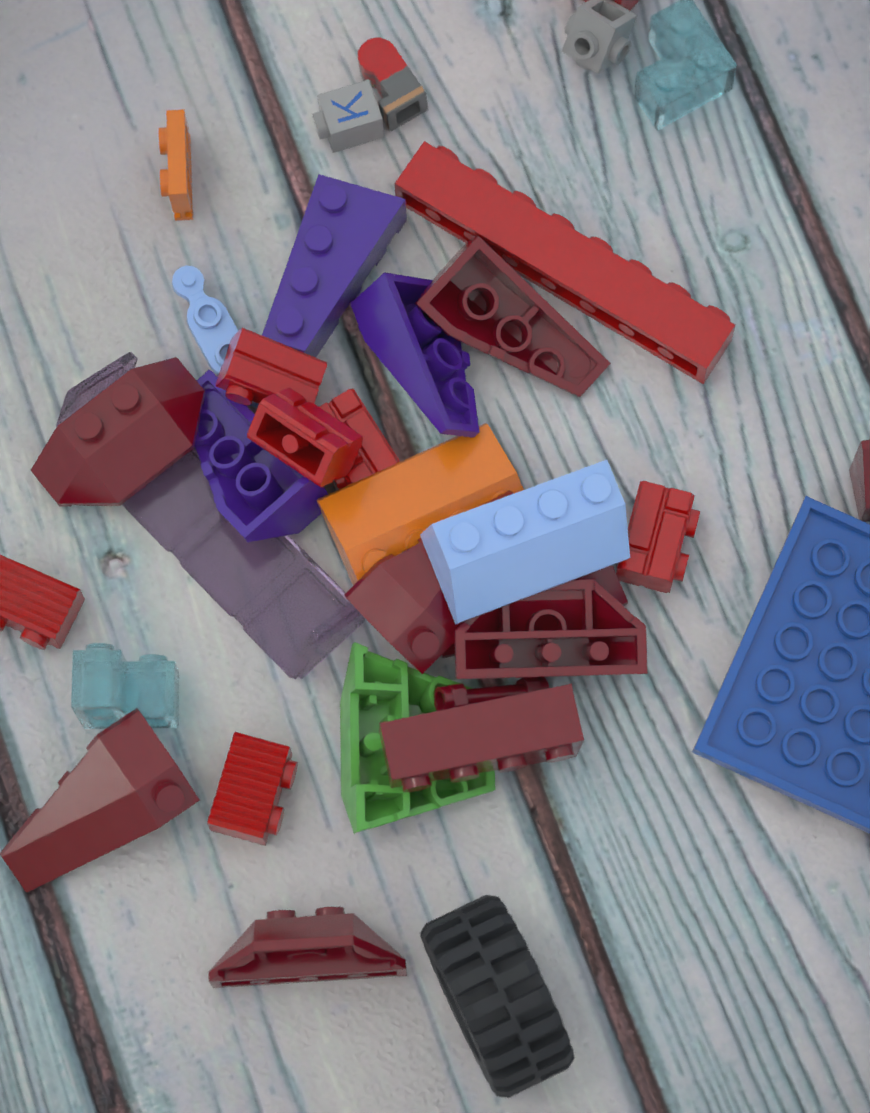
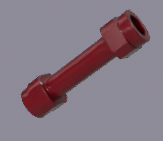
M523 677L517 680L516 684L471 689H466L463 683L451 684L435 689L434 705L436 711L550 687L545 677Z

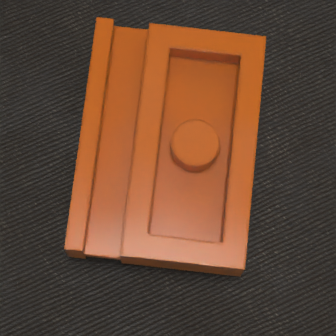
M184 109L166 110L167 127H159L160 154L167 155L168 169H160L161 196H169L175 221L193 220L191 136L189 134Z

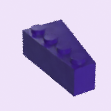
M318 174L262 336L317 357L339 324L340 317L350 302H353L361 291L363 282L386 253V248L396 232H400L406 223V199Z

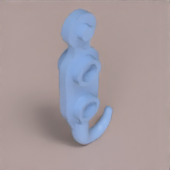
M194 266L180 267L173 275V290L178 296L189 302L190 307L187 310L186 319L188 327L209 367L215 374L219 375L230 341L238 332V329L222 302L204 293V277L200 270ZM252 401L251 406L258 408L259 404Z

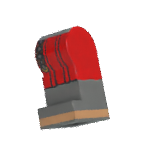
M384 38L366 40L358 50L360 75L363 81L369 79L371 87L376 88L382 97L378 101L380 113L384 124L391 132L428 111L426 92L389 40Z

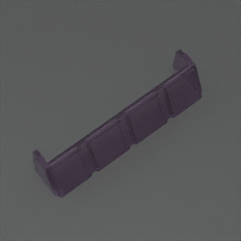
M128 352L69 389L66 393L56 427L130 369L135 368L138 358L132 352ZM194 446L193 450L124 502L122 506L166 551L171 552L180 561V565L229 616L235 617L250 638L288 677L295 680L298 677L303 679L365 621V617L345 598L344 590L289 535L247 542L218 511L213 499V492L208 480L204 476L200 465L201 461Z

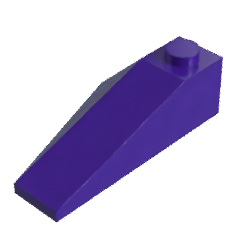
M384 272L350 303L358 322L359 331L363 335L366 344L440 434L475 437L480 433L475 394L472 386L466 382L465 369L471 365L469 353L462 350L460 341L448 336L415 305L432 280Z
M209 369L196 380L205 390L206 394L204 404H202L195 448L201 461L200 465L204 476L208 480L213 492V499L218 511L247 542L300 533L322 514L316 500L328 495L324 487H319L247 438V433L255 414L246 405L229 400L225 396L226 390L216 387L218 377Z

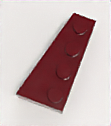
M572 684L386 721L379 725V734L391 788L402 786L403 792H414L432 786L431 781L450 778L451 782H462L480 776L479 773L495 770H498L500 773L511 772L531 764L567 760L577 756L584 742Z

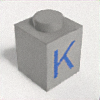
M369 79L317 95L319 112L312 114L320 140L328 138L333 153L384 138L383 118Z

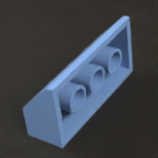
M608 460L435 522L420 534L455 625L630 558L626 506Z

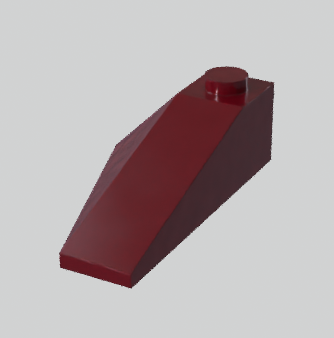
M135 708L93 738L86 747L88 752L71 772L66 771L57 782L59 787L42 808L34 810L0 852L2 859L26 893L162 827L200 801L138 708Z

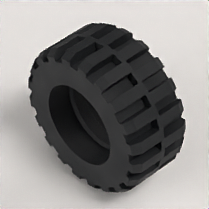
M484 895L427 922L420 932L423 946L466 1042L497 1097L510 1098L567 1070L575 1058L568 1033L538 965L528 949L527 943L498 896Z

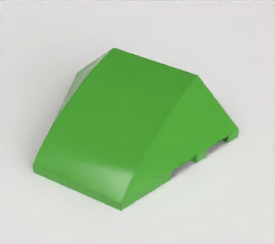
M356 642L351 647L340 700L341 797L354 834L495 791V771L479 773V777L462 782H451L450 778L431 781V787L414 792H403L402 786L391 788L379 734L380 723L435 712V689L441 686L460 683L440 675L434 677L426 673L421 674L418 670L409 667L407 662L397 658L394 661L368 651V647Z

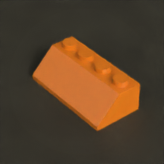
M487 423L479 426L480 433L475 437L456 436L316 500L353 585L377 561L390 554L396 556L417 545L418 539L421 538L420 534L431 524L479 507L509 490L513 494L524 490L516 470Z

